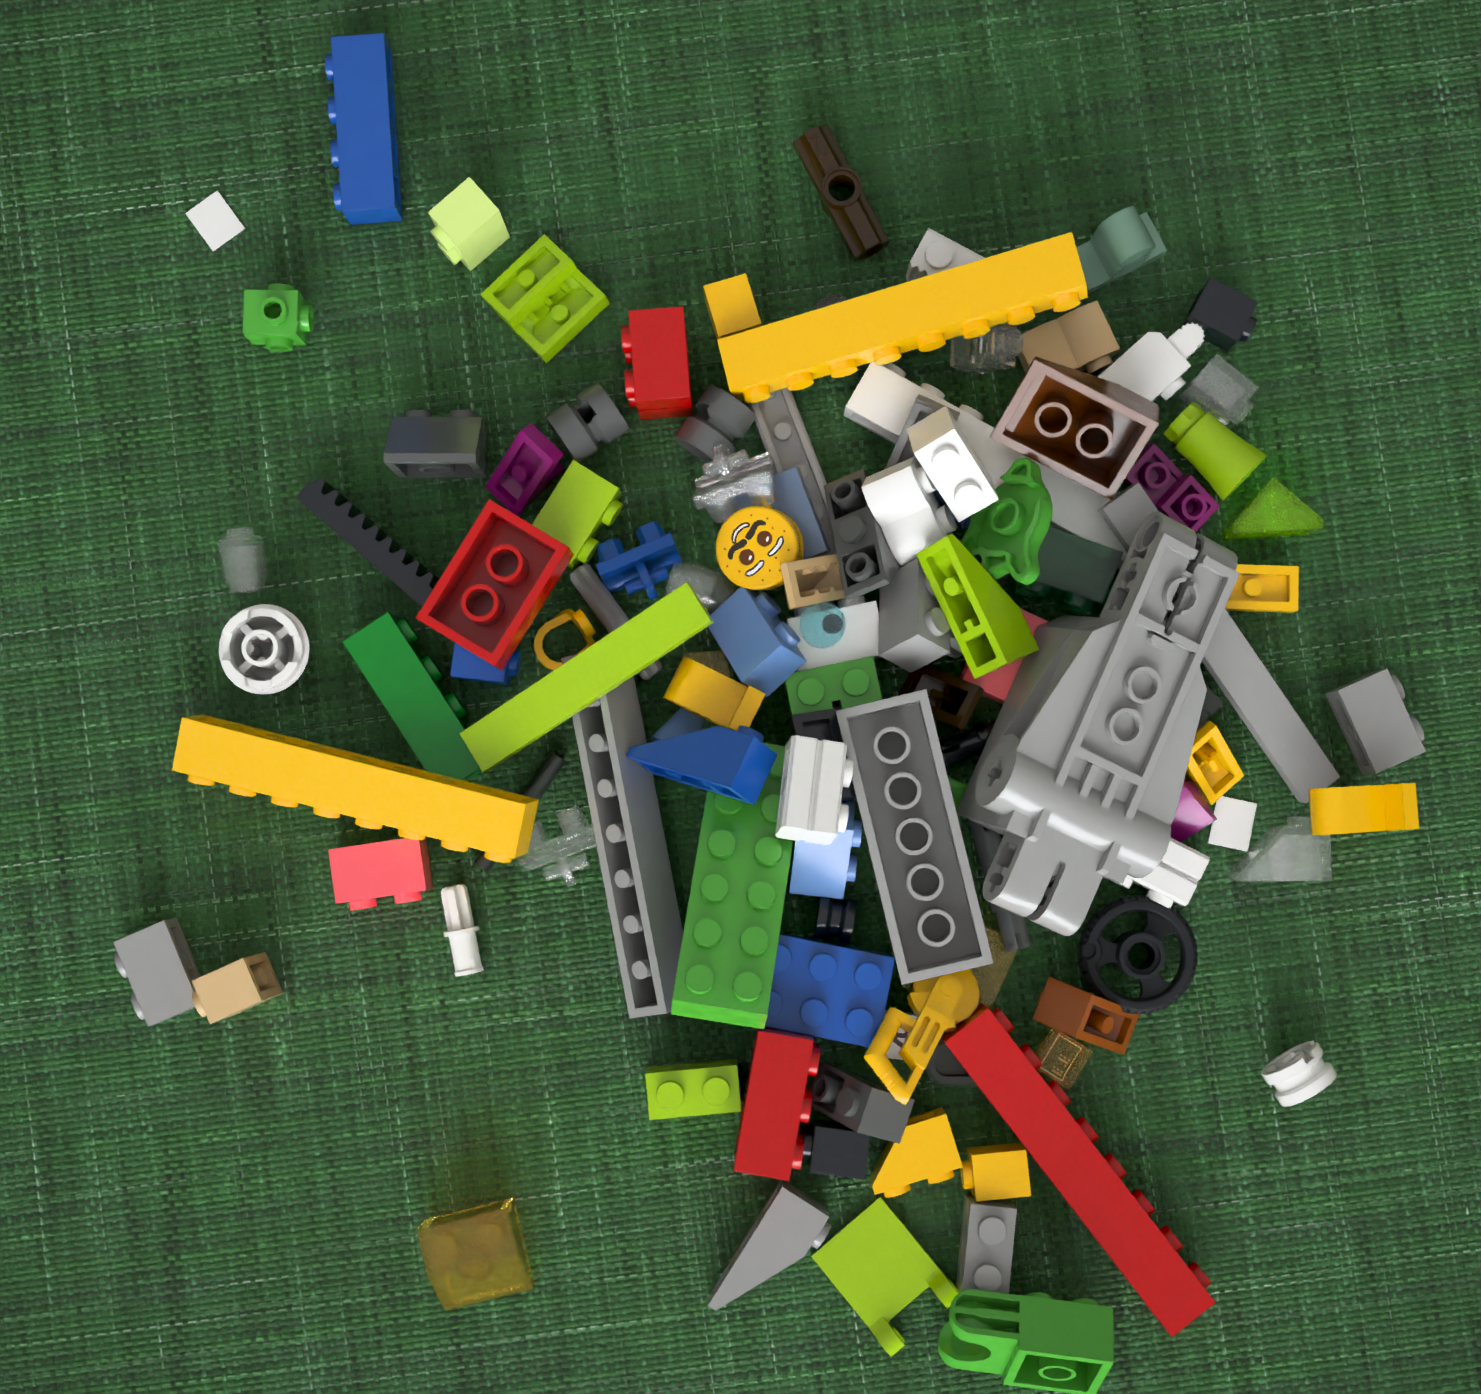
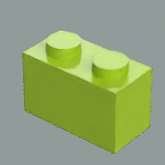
M572 460L532 525L570 548L574 556L567 566L575 570L579 562L586 564L592 558L599 544L595 537L603 524L610 527L623 507V503L619 502L622 496L620 489Z
M738 1059L648 1067L646 1070L649 1120L742 1112Z

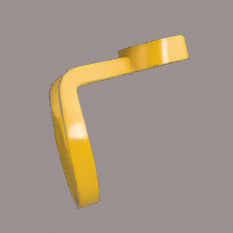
M565 609L538 629L534 639V652L538 661L545 668L554 671L562 665V662H555L549 659L543 650L544 637L553 628L570 620L573 621L580 629L587 643L586 647L578 653H581L595 643L592 635L596 632L581 609L575 612L572 609Z

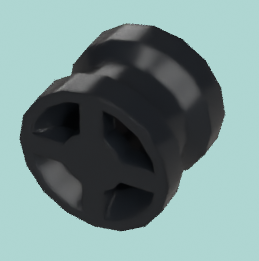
M820 897L813 938L824 939L827 936L837 937L840 943L850 944L857 900L847 898L841 902L835 901L832 898Z

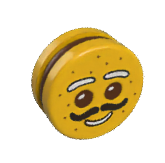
M749 506L736 511L726 519L718 532L715 549L718 564L731 582L749 590L766 591L784 585L780 564L803 560L805 548L802 533L790 516L774 508Z

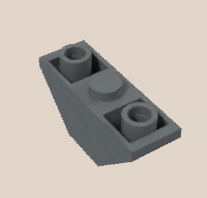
M864 468L824 485L844 595L848 600L890 584L901 568L892 554L882 528L873 516L862 492L861 486L866 477L869 476Z

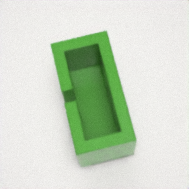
M873 656L797 671L784 681L790 716L833 709L832 702L839 701V710L882 700Z

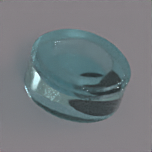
M822 602L810 605L805 609L801 616L799 627L803 639L809 645L825 649L834 646L840 641L844 634L846 623L843 613L837 606L829 602Z

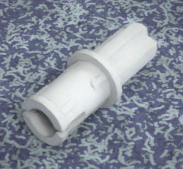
M458 884L445 887L441 890V898L448 931L443 932L444 937H449L455 977L482 972L484 968L481 963L476 931L480 930L479 925L474 926L467 886Z

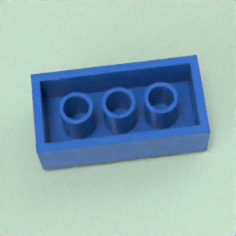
M780 932L765 1026L869 1047L881 1022H883L895 957L887 953Z

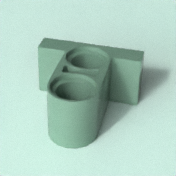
M1135 206L1124 208L1105 219L1097 227L1090 241L1076 247L1086 280L1088 294L1158 259L1167 251L1148 213L1145 212L1139 215Z

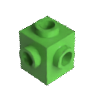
M280 283L267 285V290H244L243 335L253 345H266V349L277 352L292 351L293 345H307V332H312L314 328V311L312 305L308 304V301L298 290H295L291 285Z

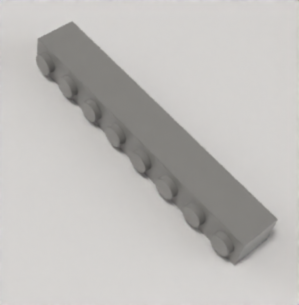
M578 654L561 658L562 665ZM632 676L572 716L629 1019L671 1012L683 937L682 923L654 777L652 773L626 756L630 747L647 743L635 678Z

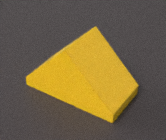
M1207 721L1197 728L1185 779L1188 782L1193 781L1205 801L1212 806L1244 774L1217 726L1213 722Z

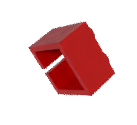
M683 306L628 311L629 325L621 326V338L626 364L632 363L633 370L624 371L625 390L629 401V408L637 407L640 420L693 416L687 333Z

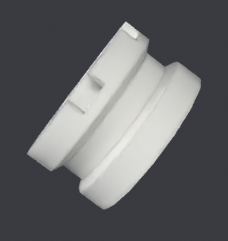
M1313 1040L1299 1044L1275 1057L1262 1069L1261 1075L1266 1083L1274 1085L1276 1088L1275 1097L1281 1106H1292L1313 1097L1329 1086L1337 1077V1072L1332 1064L1324 1062L1322 1059L1323 1050L1318 1042L1315 1043Z

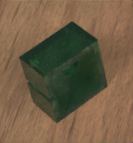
M1049 526V530L1038 553L1040 572L1037 579L1032 584L1024 585L1016 581L1009 574L1006 585L1016 588L1014 595L1022 599L1040 603L1041 598L1056 602L1058 603L1057 610L1073 616H1083L1084 613L1091 614L1105 605L1123 552Z

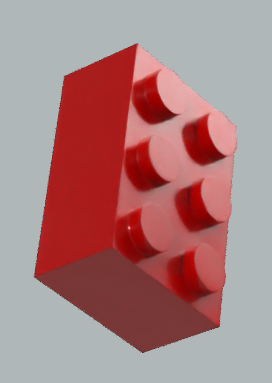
M489 499L417 614L416 619L503 671L574 554L565 544Z
M766 1026L764 1029L756 1028L734 1154L735 1172L790 1181L791 1169L800 1170L805 1141H803V1134L798 1133L799 1123L809 1122L813 1098L811 1089L806 1088L808 1075L816 1077L821 1052L819 1044L813 1043V1036Z

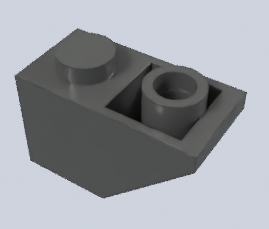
M823 1061L811 1088V1095H813L811 1107L857 1133L900 1144L915 1099L910 1097L907 1104L904 1105L895 1100L884 1084Z

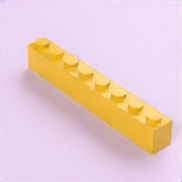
M1069 232L718 339L717 342L729 391L739 401L744 400L745 403H758L768 399L771 396L770 392L788 388L790 391L805 389L814 384V379L831 375L833 378L845 377L855 373L858 370V366L874 361L876 365L889 364L899 360L901 353L919 348L921 352L933 351L946 344L945 340L962 335L966 339L980 337L988 333L992 326L1008 322L1009 325H1020L1034 319L1035 313L1052 308L1054 312L1073 309L1081 303L1080 300L1088 298L1087 284L1073 234Z
M204 714L182 717L172 771L187 774V780L194 784L213 786L215 782L230 785L229 792L250 797L256 796L257 793L271 796V803L284 807H298V803L313 807V814L318 816L340 818V814L354 817L356 818L355 824L364 828L382 829L383 825L398 829V835L406 839L425 840V836L439 839L443 848L460 852L468 851V847L485 851L484 858L501 863H510L512 859L528 853L539 799Z

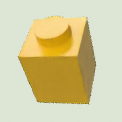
M746 273L703 286L705 303L717 340L762 326Z
M1020 1142L966 1148L968 1161H961L963 1167L960 1168L963 1189H971V1194L976 1202L1031 1196L1027 1150Z

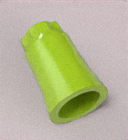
M1192 402L1181 412L1163 433L1170 441L1176 444L1175 449L1208 481L1222 501L1227 499L1267 456L1266 453L1249 444L1226 427L1212 413L1207 412L1205 414L1202 408L1195 402Z

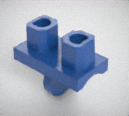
M656 521L639 527L636 535L641 545L624 552L619 539L612 538L598 544L597 551L600 563L596 564V567L610 594L626 588L628 595L645 589L650 600L657 598L658 595L654 584L670 578L667 570L682 564L671 533L665 534Z

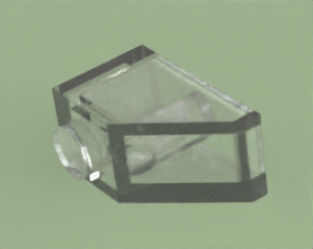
M1287 817V826H1272L1229 871V880L1239 882L1332 881L1330 835H1312L1310 817Z

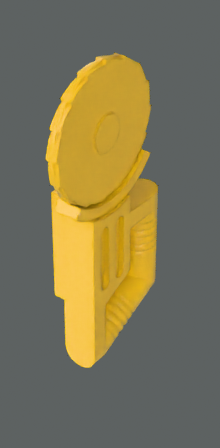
M970 969L914 982L913 992L909 993L907 999L913 1013L917 1016L916 1019L893 1007L888 1009L883 1018V1022H881L876 1035L869 1045L864 1059L898 1102L904 1105L907 1104L943 1032L954 1031L956 1028L955 1024L968 1019L977 1009L980 991L978 981ZM899 1028L908 1032L898 1053L911 1069L906 1082L886 1057Z

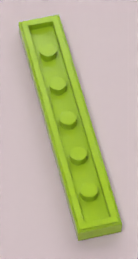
M686 582L459 734L482 772H489L713 624L714 621L691 584Z

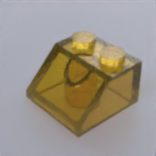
M514 1198L428 1218L417 1229L427 1276L445 1311L534 1289L535 1286Z

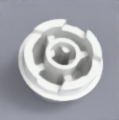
M259 604L238 612L225 625L219 641V658L225 674L236 686L254 694H273L288 688L301 676L309 658V640L305 628L294 614L276 605Z

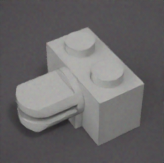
M918 558L901 567L891 583L879 589L878 655L910 673L944 655L953 659L963 655Z

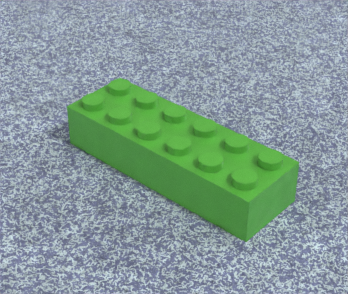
M764 743L777 754V757L755 805L707 791L672 997L671 1015L758 1029L765 1028L793 840L777 838L775 836L785 746Z

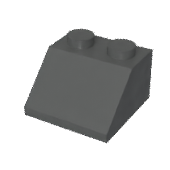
M425 410L406 411L405 417H392L384 449L383 462L399 478H488V425L483 417H477V413L470 410L450 411V417H432V412Z

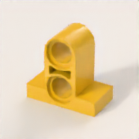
M683 656L663 698L718 726L737 731L740 725L750 727L765 693L751 686L747 687L699 662Z
M1416 783L1308 789L1312 835L1419 829Z

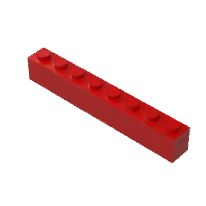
M981 1002L968 1019L955 1024L956 1028L954 1031H944L941 1036L942 1041L1171 1337L1216 1302L1206 1291V1288L1212 1284L1208 1277L1194 1261L1187 1266L1177 1252L1184 1247L1167 1225L1158 1229L1149 1217L1155 1212L1153 1206L1138 1188L1131 1193L1121 1181L1127 1175L1126 1171L1110 1152L1103 1157L1093 1143L1099 1139L1096 1132L1083 1116L1074 1120L1065 1106L1071 1100L1054 1079L1047 1084L1037 1070L1043 1064L1026 1043L1020 1048L1016 1045L1009 1035L1015 1028L999 1007L991 1012Z

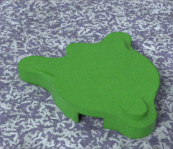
M1020 458L1014 461L1009 470L1000 477L1005 482L995 489L999 500L971 515L968 530L960 542L978 562H981L983 568L994 580L1010 573L1016 581L1029 585L1039 576L1038 553L1049 530L1053 505L1051 496L1042 481L1039 465L1029 458Z

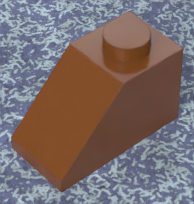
M1049 977L1045 988L1038 997L1033 1020L1074 1038L1124 1055L1140 1014L1122 1012L1123 1009L1119 1004Z

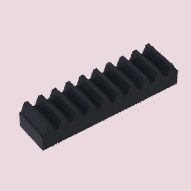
M323 478L312 483L309 482L296 498L420 606H423L439 579L431 572L426 573L427 568L417 560L413 561L414 557L405 549H400V545L391 537L386 538L387 533L377 525L373 526L374 522L363 513L360 514L361 511L349 501L347 502V499L334 490V487Z

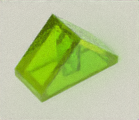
M1273 477L1261 485L1222 530V540L1309 535L1323 528V519Z

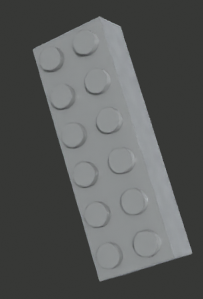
M927 689L837 710L836 715L842 740L847 745L846 756L847 759L853 760L852 781L901 984L993 964Z

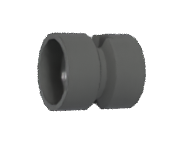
M597 381L576 395L575 405L572 406L564 403L545 416L568 453L579 464L598 452L599 442L604 441L610 444L630 430L611 398Z
M709 385L695 405L698 414L686 418L674 439L701 461L721 470L735 450L734 438L742 439L756 419V415L731 394L714 385Z

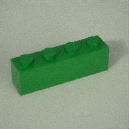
M387 612L342 641L426 771L465 781L482 772L459 734L468 728L462 719L468 712L454 692L447 695L438 682L439 679L444 677L440 668L429 654L425 657L421 656L414 645V642L419 640V637L405 617L398 620L396 616Z

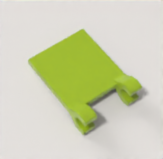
M881 1196L811 1255L813 1260L869 1327L890 1357L905 1346V1339L890 1323V1320L929 1287L947 1309L950 1307L954 1297L959 1293L953 1282L937 1266Z

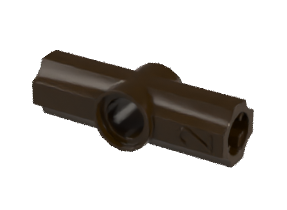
M827 125L816 126L804 132L801 137L793 142V147L821 198L822 210L831 217L854 262L865 260L877 254L889 244V240L862 191L860 177L855 171L850 169ZM842 186L850 190L852 197L848 200L839 201L834 199L829 191L834 187Z

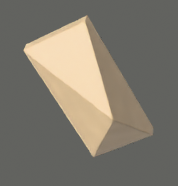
M837 554L780 564L788 611L846 598Z

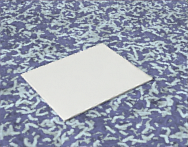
M218 191L185 213L212 251H215L245 229Z
M1221 796L1216 801L1214 815L1217 820L1212 822L1208 843L1248 852L1257 803Z

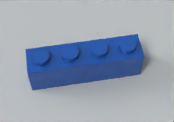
M384 33L331 37L332 53L325 54V68L328 80L334 83V97H328V113L331 124H336L337 140H331L330 142L332 163L334 167H339L340 183L333 184L336 210H342L350 225L403 221L391 47Z

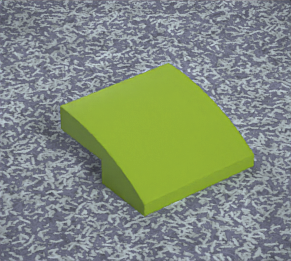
M545 234L480 294L491 308L546 364L610 304L606 295L582 274L574 262Z

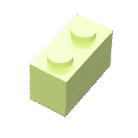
M470 177L428 212L435 225L430 232L439 242L437 244L454 265L461 260L470 271L510 238L499 209Z

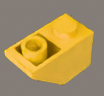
M943 1108L909 1117L900 1144L891 1141L887 1142L869 1177L875 1195L884 1193L886 1198L895 1197L910 1191L911 1183L927 1179L929 1184L943 1182L955 1176L953 1170L963 1167L947 1115Z

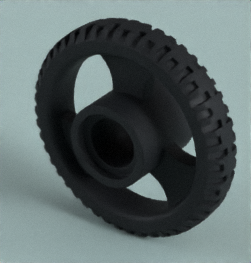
M1138 895L1115 899L1097 910L1089 919L1082 932L1078 950L1080 969L1090 990L1096 996L1119 1004L1123 1009L1122 1012L1130 1014L1154 1013L1175 1003L1189 988L1196 973L1198 963L1196 939L1186 919L1172 906L1167 908L1150 900L1147 896ZM1134 911L1145 912L1146 922L1141 932H1124L1116 938L1114 943L1107 941L1100 934L1110 921L1124 913ZM1169 933H1175L1180 946V964L1175 977L1169 983L1158 974L1165 963V950L1160 940ZM1142 942L1148 950L1147 960L1141 966L1133 967L1128 960V951L1135 943ZM1113 962L1119 971L1137 978L1141 985L1139 998L1127 997L1115 992L1102 979L1098 969L1106 963Z

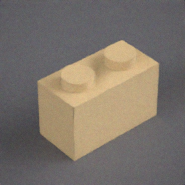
M266 952L241 958L192 980L195 991L192 992L195 1008L202 1017L207 1016L210 1024L236 1015L283 993Z

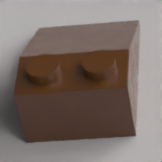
M1035 356L990 434V438L1112 500L1159 424V405L1117 383Z

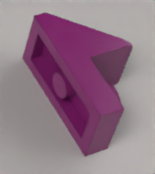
M530 423L520 430L485 487L513 514L519 516L562 472L563 466L559 461L564 454Z

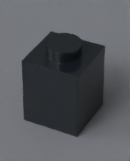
M1210 277L1197 294L1181 327L1185 326L1186 323H1198V326H1202V330H1205L1203 332L1205 335L1203 340L1228 352L1238 341L1245 343L1252 333L1258 319L1251 315L1258 301Z
M814 1120L813 1131H804L803 1135L805 1144L802 1159H809V1172L865 1180L870 1136L857 1133L841 1123Z

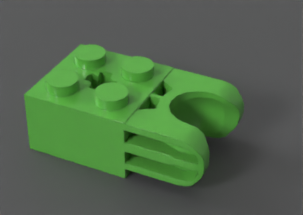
M967 1289L959 1292L951 1302L949 1321L943 1326L938 1337V1352L944 1363L952 1368L1003 1375L1002 1385L1071 1394H1096L1114 1363L1113 1307L1099 1305L1097 1301L1087 1298L1075 1299L1073 1301L1053 1299L1051 1295L1041 1292L1014 1295Z

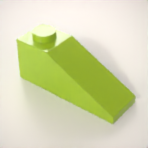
M954 534L945 536L916 554L974 679L1004 668L1040 650L1020 607Z

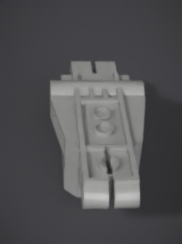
M1153 512L1145 518L1138 528L1100 617L1063 615L1037 626L1033 637L1040 650L1023 658L956 810L958 815L1003 835L983 883L982 892L986 901L1021 917H1027L1030 921L1058 934L1070 936L1082 925L1102 878L1123 884L1127 875L1133 878H1144L1152 873L1160 864L1170 842L1171 824L1176 815L1207 692L1200 664L1240 574L1236 571L1238 562L1236 553L1199 533L1196 534L1194 530L1161 512Z

